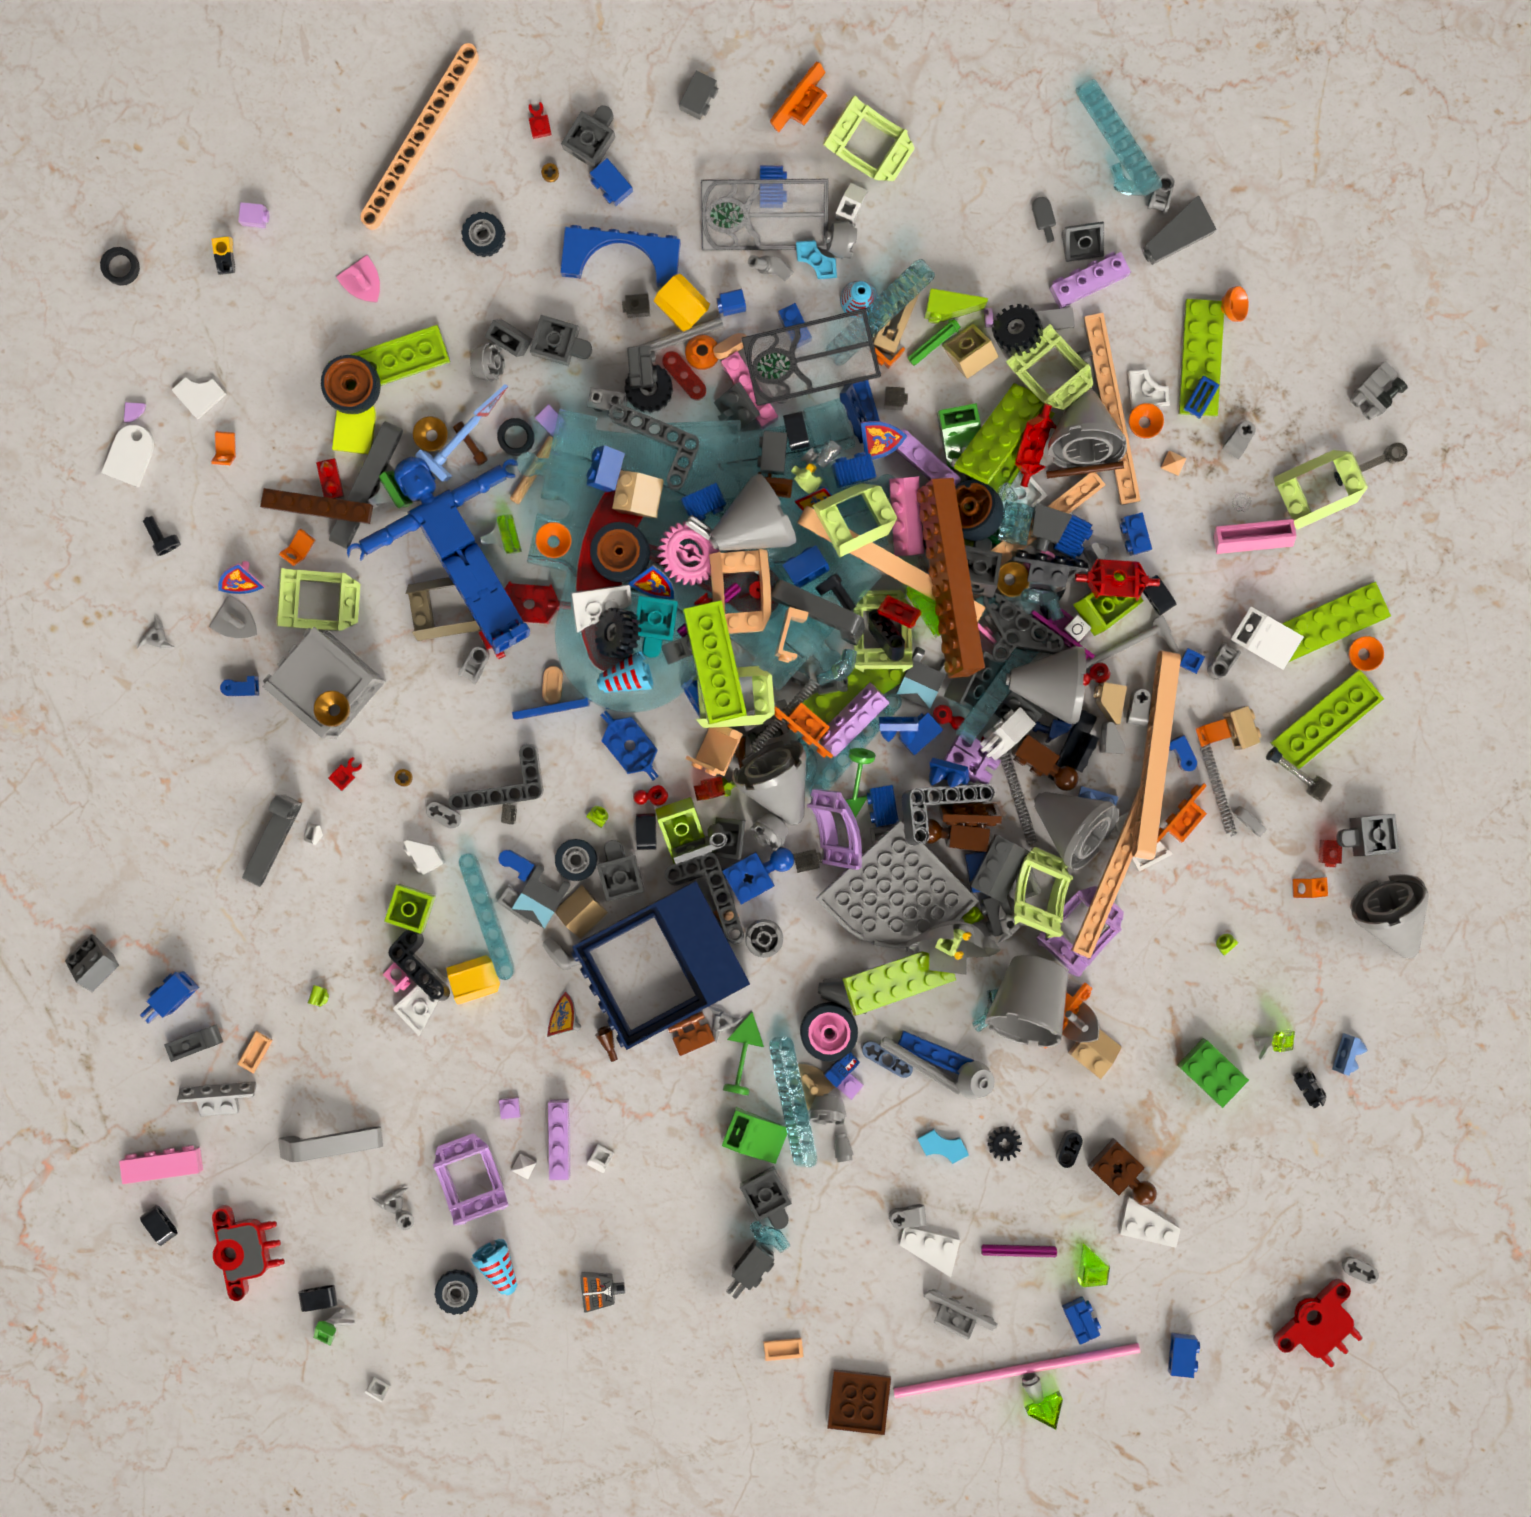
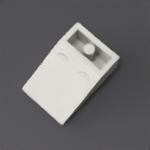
M1251 606L1231 640L1284 670L1304 636Z

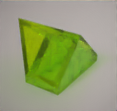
M1083 1243L1078 1282L1082 1287L1108 1285L1110 1266L1106 1265Z
M1057 1391L1044 1397L1041 1403H1031L1025 1406L1028 1416L1056 1430L1063 1398L1060 1392Z

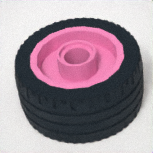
M827 1002L814 1006L806 1013L801 1023L800 1035L803 1046L810 1055L816 1059L830 1062L846 1057L853 1050L858 1039V1027L854 1016L847 1008ZM831 1028L833 1032L828 1035L825 1033V1030Z

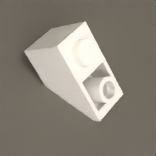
M850 183L836 211L835 219L841 222L850 221V223H854L868 190Z
M410 839L404 841L405 846L403 848L409 857H413L415 861L413 865L418 873L422 872L425 875L445 863L436 846Z

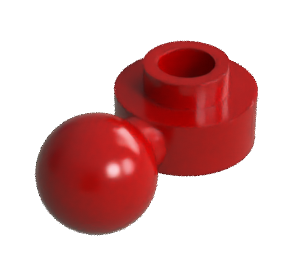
M1104 663L1093 665L1090 673L1086 672L1084 674L1083 685H1089L1091 680H1094L1096 683L1106 682L1111 674L1108 666Z
M939 705L934 709L933 717L938 724L945 725L951 723L952 728L956 731H962L966 727L965 718L962 716H952V711L948 706ZM941 711L946 712V716L944 718H941L939 716V713Z
M656 785L650 788L648 793L645 790H637L633 795V799L639 805H643L650 800L653 805L660 806L667 801L668 792L663 786Z

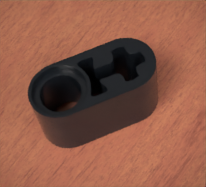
M802 411L783 415L791 451L810 447Z
M1155 575L1154 577H1152V578H1156V579L1159 578V579H1160V577H1159L1158 575ZM1161 579L1159 587L1148 586L1143 591L1154 610L1160 616L1177 605Z
M656 813L636 814L637 850L657 849Z
M1068 1130L1065 1132L1057 1150L1056 1159L1064 1168H1070L1075 1164L1083 1144L1082 1137L1077 1131ZM1075 1136L1077 1141L1071 1144L1069 1138H1074ZM1065 1153L1070 1154L1068 1162L1061 1161V1157Z
M155 1205L140 1216L143 1226L159 1246L164 1245L178 1234L176 1227L158 1205Z
M335 1285L309 1288L298 1292L302 1312L326 1309L338 1305Z

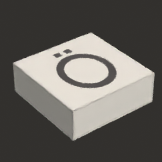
M1078 615L1064 628L1077 642L1091 629Z

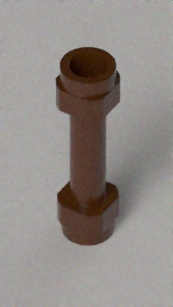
M461 421L454 425L453 429L458 433L465 425ZM468 434L463 440L474 455L473 459L480 466L488 459L483 451L480 452Z

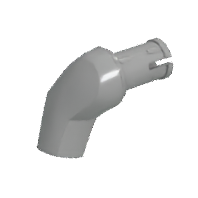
M751 255L748 258L749 266L757 268L762 274H776L786 281L794 273L782 259L776 257Z
M552 937L543 942L546 952L563 970H569L573 966L581 965L580 961L576 962L572 955L566 954Z

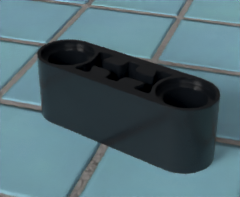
M877 609L871 610L868 617V630L889 659L894 661L901 660L905 653V639L889 618L878 614Z

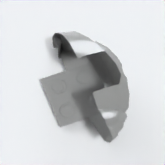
M947 921L931 927L927 932L908 941L905 952L908 949H913L915 953L919 950L929 953V970L967 975L966 958L990 957L997 954L1001 949L990 937H984L983 933L974 925L962 921ZM953 929H961L972 934L971 938L967 941L962 938L956 950L957 952L962 951L964 953L963 957L959 960L935 948L939 939L954 940Z

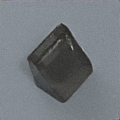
M503 804L501 822L515 824L517 805Z

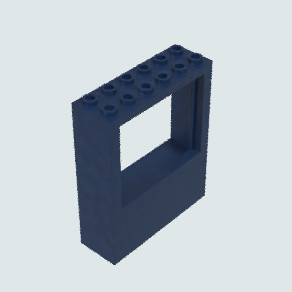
M696 880L574 944L572 946L573 950H571L575 961H580L582 965L580 967L582 975L585 979L589 978L591 982L589 988L594 996L598 995L600 999L598 1005L603 1013L607 1012L609 1016L607 1022L611 1030L616 1029L618 1033L616 1039L620 1047H625L626 1050L750 985ZM655 918L695 996L631 1030L590 951Z

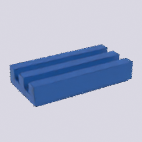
M1203 375L1183 410L1190 412L1191 415H1195L1196 418L1200 419L1220 385ZM1204 381L1207 382L1194 407L1190 408ZM1210 385L1214 386L1200 412H1197L1196 410Z

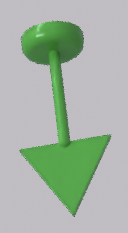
M852 748L848 754L853 762L858 763L853 796L850 799H845L855 818L867 800V796L857 797L863 764L873 763L876 757L873 751L864 748Z
M753 1012L727 1039L743 1043L735 1085L725 1084L723 1091L749 1096L750 1090L747 1087L740 1086L748 1044L764 1047Z

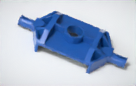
M607 710L604 711L605 715L602 713L600 716L607 723V729L601 740L602 743H604L627 774L644 771L650 776L652 781L655 780V777L658 778L659 775L652 768V763L658 749L634 719L629 717L615 720ZM632 740L635 742L636 747L633 751L625 749L626 741Z

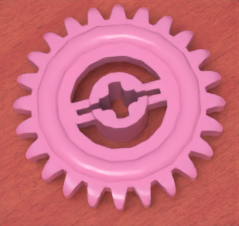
M685 522L682 525L676 523L675 527H669L670 532L666 531L663 533L666 538L659 540L664 545L657 547V549L663 551V553L657 555V557L664 558L659 563V565H666L663 572L671 571L668 578L676 575L675 583L682 579V585H686L688 581L690 586L694 585L695 581L697 584H701L702 578L705 581L708 580V574L711 575L709 554L717 553L719 550L714 549L709 540L688 527ZM686 539L695 541L701 548L702 555L699 554V550L694 544L683 546L679 543ZM692 561H696L699 563L695 567H687L683 565L688 564Z

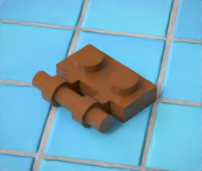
M703 1011L668 1028L669 1033L677 1031L679 1034L672 1039L680 1056L715 1041L708 1023L703 1025L699 1023L700 1020L705 1018ZM690 1024L694 1025V1029L684 1032V1027Z

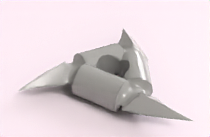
M156 616L155 626L143 635L137 648L146 643L160 648L174 647L165 642L163 626ZM155 633L158 634V640H153L152 638Z
M1000 905L999 920L1004 934L999 942H1002L1012 937L1011 935L1021 925L1026 926V924L1019 922L1015 925L1014 916L1006 915ZM1013 921V927L1008 928L1007 922Z
M709 1006L715 1014L713 1020L714 1028H712L715 1041L717 1042L720 1032L735 1027L744 1017L732 1019L731 1016L724 1011L722 1012L721 1009ZM722 1018L725 1019L726 1024L720 1025L719 1020Z
M408 1188L396 1190L383 1200L372 1199L381 1208L397 1215L400 1211H403L401 1195ZM395 1200L396 1206H391L390 1201Z

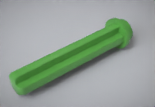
M955 319L948 320L946 326L908 356L909 362L915 366L952 334L958 333L961 328L959 323Z

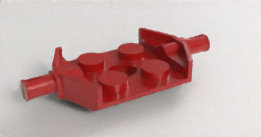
M1044 403L1042 414H1038L1037 417L1027 421L1016 457L1015 465L1023 474L1020 483L1023 487H1028L1030 477L1045 468L1044 465L1040 464L1049 438L1050 428L1056 429L1057 427L1049 419L1052 405Z
M1097 559L1090 572L1087 574H1075V582L1088 583L1097 599L1099 596L1132 597L1138 601L1145 587H1159L1160 579L1149 578L1140 562ZM1114 574H1121L1124 580H1116Z
M509 581L504 588L523 622L549 624L560 609L571 610L572 602L558 600L551 584L550 586L515 584ZM526 600H533L535 605L533 608L527 609L524 607V602Z

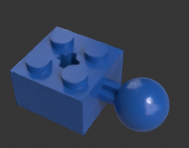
M780 847L772 852L769 861L762 863L757 852L722 870L742 905L774 887L775 885L769 873L774 870L779 872L790 870L794 864V855L789 849ZM746 873L754 876L752 883L744 882L743 879H745Z

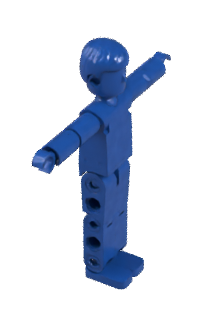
M408 457L402 460L395 468V480L404 496L407 495L414 502L421 501L422 504L408 511L406 516L359 540L360 544H351L347 549L348 558L351 551L357 548L361 550L360 561H362L365 554L367 556L383 546H388L394 540L409 532L416 531L420 527L495 654H499L530 636V628L527 623L523 622L457 510L464 502L481 493L488 492L490 488L507 480L505 477L515 478V474L507 472L505 468L508 465L518 466L519 463L513 459L506 460L503 467L498 465L451 492L449 489L434 497L432 494L436 489L434 481L436 479L433 477L425 460L418 457Z

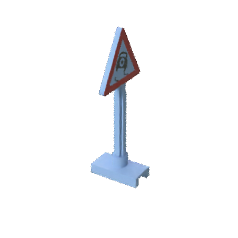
M506 384L503 385L473 412L475 416L465 424L441 452H438L433 457L427 451L420 449L415 454L416 457L425 460L430 470L442 482H448L452 477L442 466L447 457L478 424L480 418L489 415L508 386Z

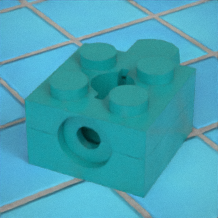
M639 596L636 612L638 618L636 620H640L638 627L641 628V632H638V636L644 638L642 651L646 657H658L661 653L662 641H673L678 601Z

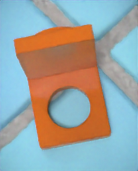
M903 347L890 361L875 348L878 364L880 366L884 364L888 369L905 351Z
M216 431V454L211 464L230 466L236 458L235 433Z
M299 529L289 547L281 551L279 555L295 566L306 558L316 540L304 530ZM287 553L292 554L296 559L290 558Z
M1227 719L1196 728L1201 747L1232 737Z
M1327 877L1293 879L1294 898L1328 896ZM1300 883H1303L1306 888L1303 894L1298 891Z

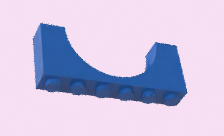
M579 225L565 227L560 272L562 277L581 279L588 259L602 247L617 243L632 245L649 257L656 271L657 287H663L673 276L678 274L681 241L677 239V236L666 235L665 238L658 237V234L654 233L639 235L635 231L620 233L616 229L601 231L598 227L582 229Z

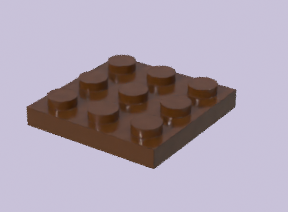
M996 803L939 806L942 821L946 822L947 825H957L960 822L969 826H976L977 823H985L986 826H996L1002 823V815Z
M834 1369L827 1429L885 1435L891 1376Z

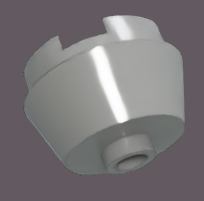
M850 221L832 223L825 237L827 251L840 259H850L853 255V251H850V249L853 248L857 240L856 224L850 223Z
M487 343L473 349L470 357V366L474 376L492 382L498 380L499 375H503L505 360L500 357L499 351L502 350L500 346Z
M768 813L753 822L754 824L750 830L755 831L753 836L763 846L766 844L771 846V851H776L779 847H783L789 830L782 819Z
M767 919L757 920L748 927L745 934V943L748 950L755 956L761 958L771 957L781 949L783 933L775 922Z
M979 1061L967 1062L958 1070L959 1076L956 1086L966 1098L977 1099L985 1097L993 1090L994 1076L984 1063Z
M833 1094L816 1096L809 1110L810 1120L818 1124L826 1125V1123H834L836 1121L835 1125H843L844 1118L847 1117L843 1100L835 1097Z

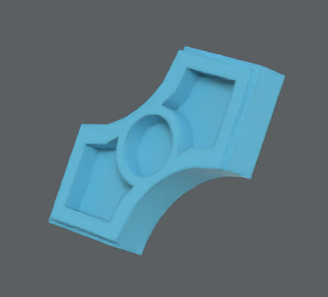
M815 240L796 242L797 261L811 265L816 271L818 279L837 278L836 258L824 256L818 250Z
M933 1129L917 1138L926 1156L940 1154L948 1158L952 1164L969 1156L960 1137L946 1139L939 1136Z

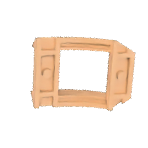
M759 549L755 551L709 554L713 602L722 600L724 613L723 574L759 571L761 611L727 613L725 618L729 634L763 631L771 616V585L767 550Z

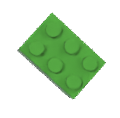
M1204 1038L1177 1065L1222 1108L1249 1081L1246 1076Z

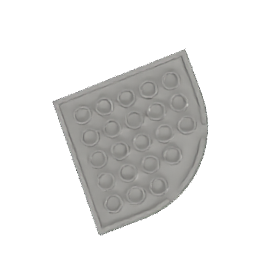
M900 819L862 854V867L860 869L847 868L816 897V900L851 934L861 940L873 943V945L886 948H906L907 942L914 937L927 932L928 929L939 923L958 921L979 902L974 894L925 844L911 846L906 842L904 823Z

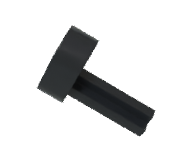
M153 516L144 518L143 523L154 543L152 547L157 556L165 555L181 545L177 535L163 537Z
M838 573L833 574L815 587L820 596L832 590L845 609L851 611L856 607L842 586V579Z

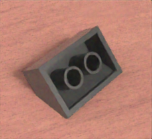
M984 650L982 652L985 668L968 677L952 678L944 694V697L979 715H982L1007 665L1004 662L995 661L992 655Z
M994 834L988 846V852H985L969 886L1004 903L1029 851Z

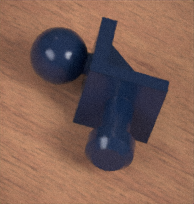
M1057 717V720L1053 719L1050 726L1040 724L1037 721L1032 731L1046 733L1045 742L1049 743L1051 740L1068 733L1072 724H1068Z

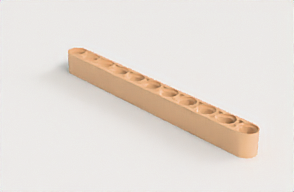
M466 43L460 47L364 207L360 217L366 228L375 230L380 226L476 66L479 55L473 44ZM469 51L474 53L471 58L464 57ZM458 68L464 69L463 73L459 75L455 74V70ZM447 85H454V88L451 91L445 90V87ZM437 101H444L442 107H435ZM428 117L434 118L431 124H426L425 121ZM417 134H424L422 140H415ZM408 150L415 151L411 157H407L406 152ZM399 166L405 167L402 173H396V169ZM388 183H395L393 189H386V185ZM379 199L385 200L383 206L379 207L376 206V202ZM374 215L375 220L372 223H367V217Z
M806 505L797 523L831 542L815 510ZM849 529L853 539L860 536ZM873 542L850 552V554L935 601V597L932 594V578L929 574ZM974 601L978 622L986 607Z
M1161 650L1156 659L1132 843V856L1149 860L1154 859L1157 847L1181 661L1180 654Z

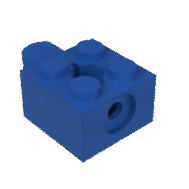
M184 971L171 973L163 980L164 985H161L159 988L156 987L149 993L150 998L146 1001L149 1006L140 1016L144 1018L154 1009L155 1011L145 1020L149 1024L158 1015L162 1018L171 1015L200 987Z

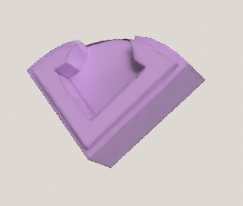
M992 308L984 309V323L986 327L993 326Z
M125 402L124 422H133L144 413L146 404Z

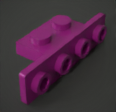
M1058 607L1049 620L1034 610L1030 612L1032 618L1060 636L1067 647H1083L1079 644L1082 639L1077 642L1064 630L1074 617L1062 608ZM1084 648L1086 660L1088 658L1093 659L1095 655Z

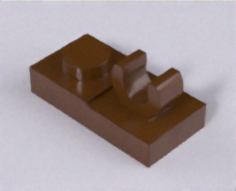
M771 473L768 474V477H764L777 497L791 498L792 479L772 478Z

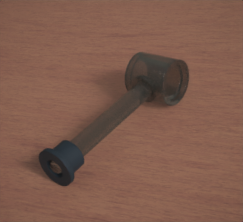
M1402 443L1389 445L1384 450L1383 455L1359 465L1361 472H1364L1386 461L1391 464L1401 462L1407 456V448ZM1393 448L1399 451L1398 458L1392 456ZM1334 472L1337 484L1342 486L1343 482L1339 473Z
M1273 747L1267 753L1266 759L1268 761L1271 760L1274 763H1279L1308 785L1306 793L1316 800L1322 802L1332 788V785L1322 777L1316 775L1312 779L1282 757V753L1278 751L1277 747Z

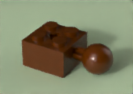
M1025 735L1012 752V755L1015 757L1013 760L1022 766L1028 765L1031 767L1029 771L1036 776L1041 777L1048 774L1053 776L1055 785L1059 789L1070 791L1077 786L1079 776L1076 770L1069 766L1061 768L1055 763L1060 756L1031 736Z
M928 819L929 840L926 843L932 844L942 838L947 839L946 846L949 848L988 852L990 829L986 828L985 824L977 823L976 826H967L965 823L958 822L957 825L941 827L940 823L936 820Z
M1114 1138L1088 1165L1118 1196L1129 1186L1132 1189L1133 1199L1139 1205L1148 1206L1156 1200L1157 1190L1155 1186L1148 1181L1140 1182L1136 1178L1145 1167ZM1113 1165H1119L1120 1168L1118 1170H1114Z

